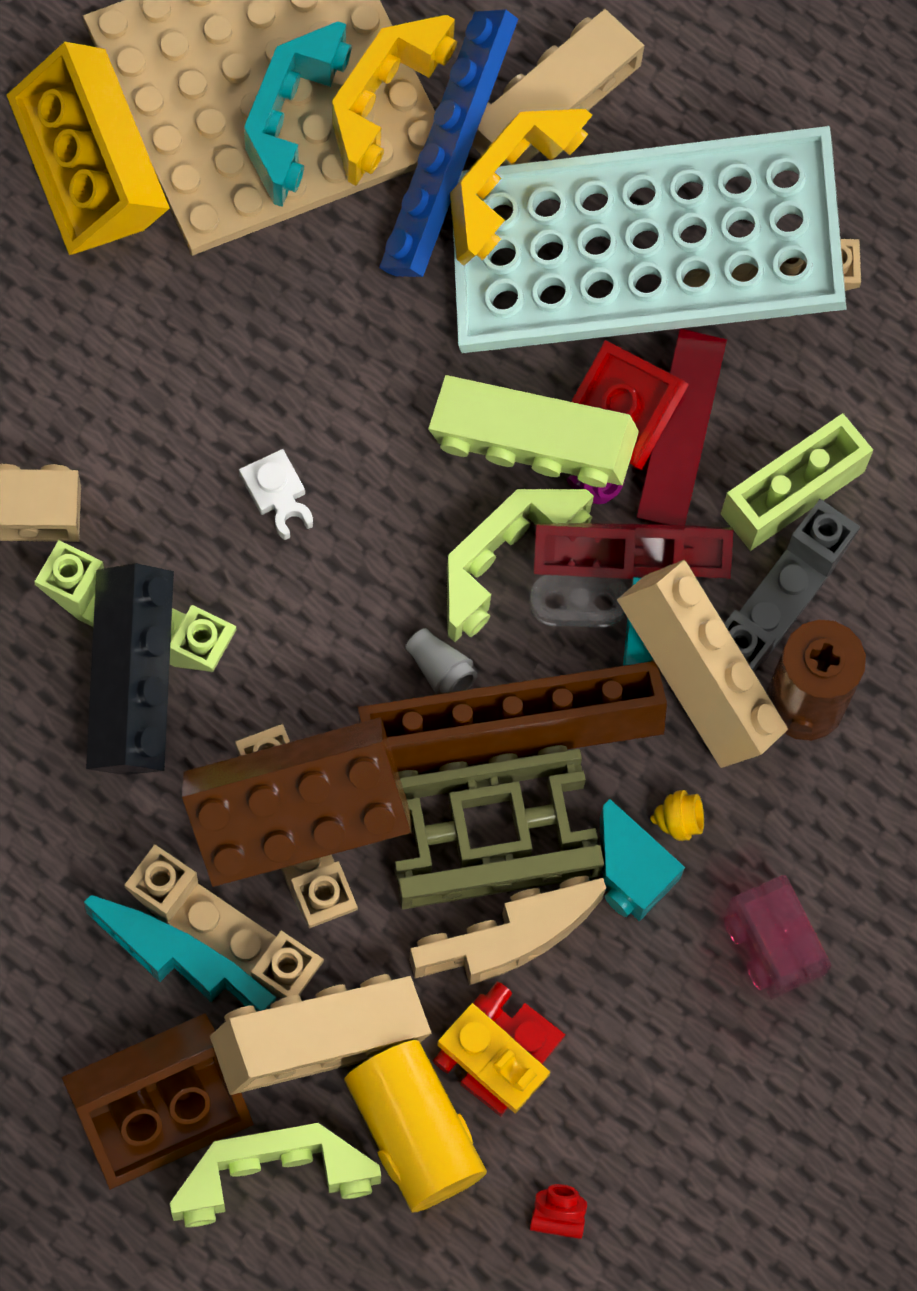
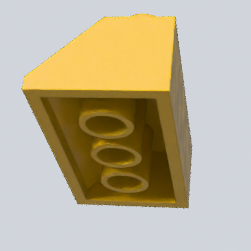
M64 42L7 94L10 106L69 255L144 231L170 209L106 49Z

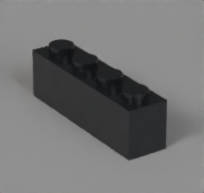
M138 563L96 570L86 769L125 775L165 770L174 571Z

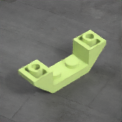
M517 489L448 555L447 619L449 638L456 642L462 636V630L469 637H472L484 627L490 618V614L487 611L490 607L491 594L470 574L478 578L486 572L496 559V555L493 552L505 541L510 545L517 542L530 526V523L527 521L528 519L535 525L590 523L592 516L589 513L591 512L594 496L587 489Z
M58 540L37 576L35 585L75 618L93 627L96 570L104 569L103 561ZM191 605L187 614L172 608L170 665L213 672L237 630L236 626L194 605Z
M319 1123L214 1141L170 1202L173 1221L184 1219L185 1227H198L216 1222L215 1214L225 1212L219 1170L229 1169L230 1176H245L261 1171L260 1163L281 1160L282 1167L301 1166L313 1161L312 1154L322 1152L329 1193L338 1192L340 1188L342 1199H353L371 1194V1185L381 1184L380 1166Z

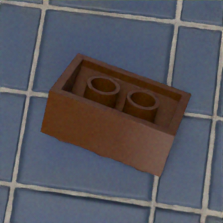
M206 1013L61 1077L110 1190L206 1147L214 1141H219L254 1125L242 1093L229 1094L210 1039V1035L215 1032V1029Z

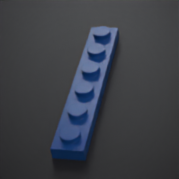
M507 10L476 11L466 28L465 39L457 60L451 68L449 82L441 103L435 111L434 122L425 146L419 154L418 165L409 189L402 200V208L393 232L386 242V251L379 268L388 274L406 277L424 276L451 203L450 192L458 184L518 22V18Z

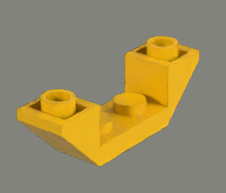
M443 15L381 28L333 98L332 125L347 180L351 184L357 186L365 172L372 174L378 167L384 154V149L381 148V127L365 119L375 103L376 94L374 93L382 82L388 84L393 79L400 62L430 78L438 64L445 66L451 59L457 46V40L453 39L454 18Z
M586 109L519 112L450 192L456 258L463 266L475 256L484 260L501 240L495 232L505 220L482 201L501 179L495 173L504 160L513 165L530 144L549 160L556 158L563 150L570 156L588 135L582 127L592 117L589 111Z

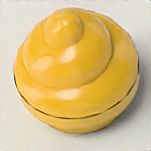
M686 790L676 791L665 798L663 805L656 807L650 820L653 824L658 825L664 833L670 834L675 840H690L692 835L703 833L704 811L701 798L698 794L688 795Z

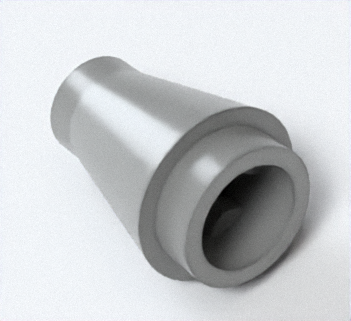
M427 628L416 632L406 644V650L413 656L436 695L469 690L474 684L477 672L472 668L473 661L435 637Z

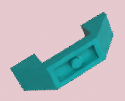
M337 21L276 47L245 123V150L275 205L283 207L288 192H297L304 173V165L299 164L298 144L278 138L284 121V113L280 111L285 99L293 100L300 77L331 87L337 70L345 71L351 56L352 45L346 43V24Z

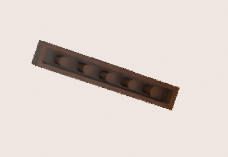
M655 661L360 706L358 707L359 723L381 717L398 772L416 770L421 773L439 770L441 766L453 762H467L468 765L485 763L490 758L502 754H517L518 757L536 755L538 751L551 746L562 745L566 746L568 750L663 735L665 731L667 700L658 666Z

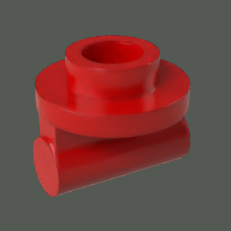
M554 1184L549 1186L548 1189L538 1192L535 1197V1209L532 1213L530 1231L582 1239L587 1202L579 1195V1192L575 1188L563 1184Z

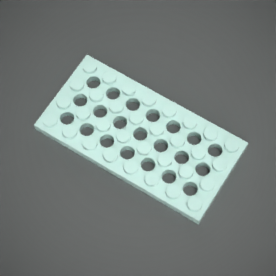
M830 126L499 166L495 173L501 179L482 201L491 209L499 205H508L513 208L510 218L504 221L495 232L501 240L484 260L475 256L463 266L456 258L453 229L458 346L462 353L847 310ZM469 170L462 171L458 183ZM782 171H793L799 175L797 183L789 188H780L773 183L775 176ZM742 176L751 181L750 187L740 194H732L725 189L727 182L734 177ZM696 182L703 186L701 194L694 199L686 200L677 195L679 188L686 183ZM640 188H649L655 192L653 200L646 205L633 204L630 202L631 195ZM592 194H603L608 198L606 205L600 210L589 211L582 207L584 200ZM554 199L561 203L559 210L552 216L543 217L535 213L537 206L544 200ZM787 214H796L803 219L801 226L791 232L780 230L776 224L782 216ZM738 220H748L755 225L753 231L745 237L738 238L728 233L729 227ZM698 225L706 229L704 238L699 242L687 243L680 238L683 230L689 226ZM652 231L658 235V240L652 247L640 249L632 244L634 238L639 233ZM595 237L608 238L611 243L605 252L594 255L585 251L586 244ZM556 242L563 246L561 254L555 259L543 260L538 257L540 248L547 243ZM501 248H511L516 252L514 259L506 265L498 266L491 263L492 255ZM790 258H800L807 263V266L799 275L788 276L780 271L782 263ZM749 263L758 268L756 276L749 281H737L731 276L733 270L740 264ZM694 269H703L710 274L708 281L699 287L687 286L683 280L685 275ZM652 274L661 278L660 286L653 292L643 293L635 288L637 281L645 275ZM607 280L613 284L611 293L606 297L593 298L588 295L589 287L596 281ZM550 286H561L566 290L564 297L557 303L547 304L540 300L542 292ZM512 291L518 295L516 303L508 309H497L493 306L495 297L501 292Z

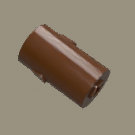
M818 619L802 624L791 633L767 689L768 697L788 728L784 734L794 739L812 741L827 736L839 726L865 672L866 654L861 640L850 628L836 621Z

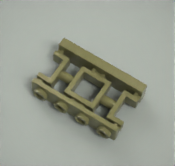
M558 745L538 751V756L518 759L517 754H502L490 758L488 764L469 767L467 762H453L441 766L439 772L419 775V772L416 770L398 772L409 805L418 858L395 862V875L398 882L401 910L558 884L578 876H588L589 878L601 876L604 861L601 846L597 845L596 828L570 832L563 792L584 789L586 779L584 771H582L580 749L567 750L566 746ZM549 776L547 787L551 805L525 809L519 781ZM449 793L448 802L452 821L424 825L420 798ZM510 801L517 841L470 849L463 809ZM555 824L560 852L531 856L533 848L529 829ZM456 841L461 868L431 873L432 862L428 845Z

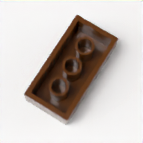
M381 717L183 772L182 799L212 887L411 833L409 805Z

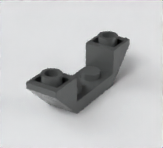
M819 499L792 534L787 550L739 612L734 610L724 623L753 672L769 657L828 579L860 529L859 525L821 499Z

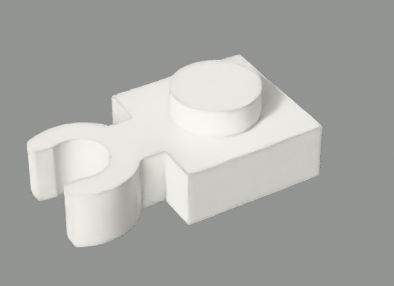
M283 449L239 469L240 477L260 514L263 515L275 510V526L281 538L284 540L290 538V531L285 524L289 517L297 516L301 518L307 529L313 527V517L310 510L305 505L295 501V499L305 495V488Z

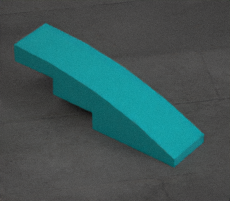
M93 895L84 901L86 913L159 982L175 968L210 1002L225 988L244 1006H254L256 1012L271 1009L270 1005L276 1002V997L234 962L190 934L141 911Z

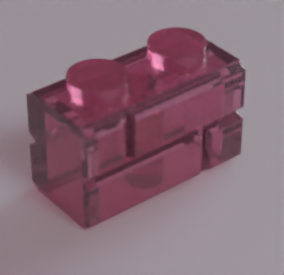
M781 875L763 883L759 887H754L736 895L730 900L726 909L729 915L724 917L726 929L736 945L744 944L751 958V961L747 962L749 975L758 990L766 988L771 1000L819 979L828 973L832 965L786 875Z

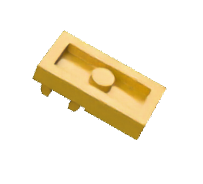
M473 1003L437 1043V1046L515 1114L550 1076V1071Z

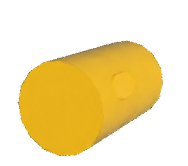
M418 1040L404 1042L375 1055L357 1066L344 1078V1082L380 1150L377 1153L381 1163L390 1178L398 1185L411 1213L428 1209L469 1188L486 1175L487 1171L473 1146L472 1136L465 1120L460 1113H456Z

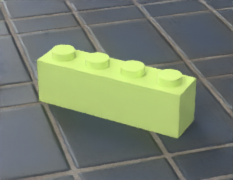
M445 375L428 428L437 442L441 444L440 448L449 454L460 457H467L469 452L486 455L485 458L488 461L505 467H513L515 462L531 465L535 472L549 477H559L561 472L576 475L581 482L600 488L606 487L607 483L623 486L639 433L629 414Z

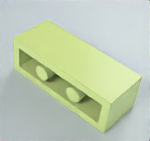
M842 413L727 492L721 515L730 527H733L734 532L751 551L811 510L819 499L824 501L864 473L873 449Z

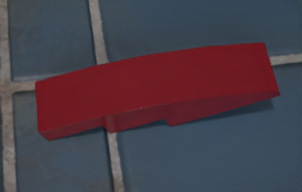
M684 329L679 330L670 374L682 379L689 385L651 452L637 518L668 525H685L727 339Z
M536 524L534 574L633 579V576L644 577L685 560L695 577L731 579L734 530L733 527L688 525Z

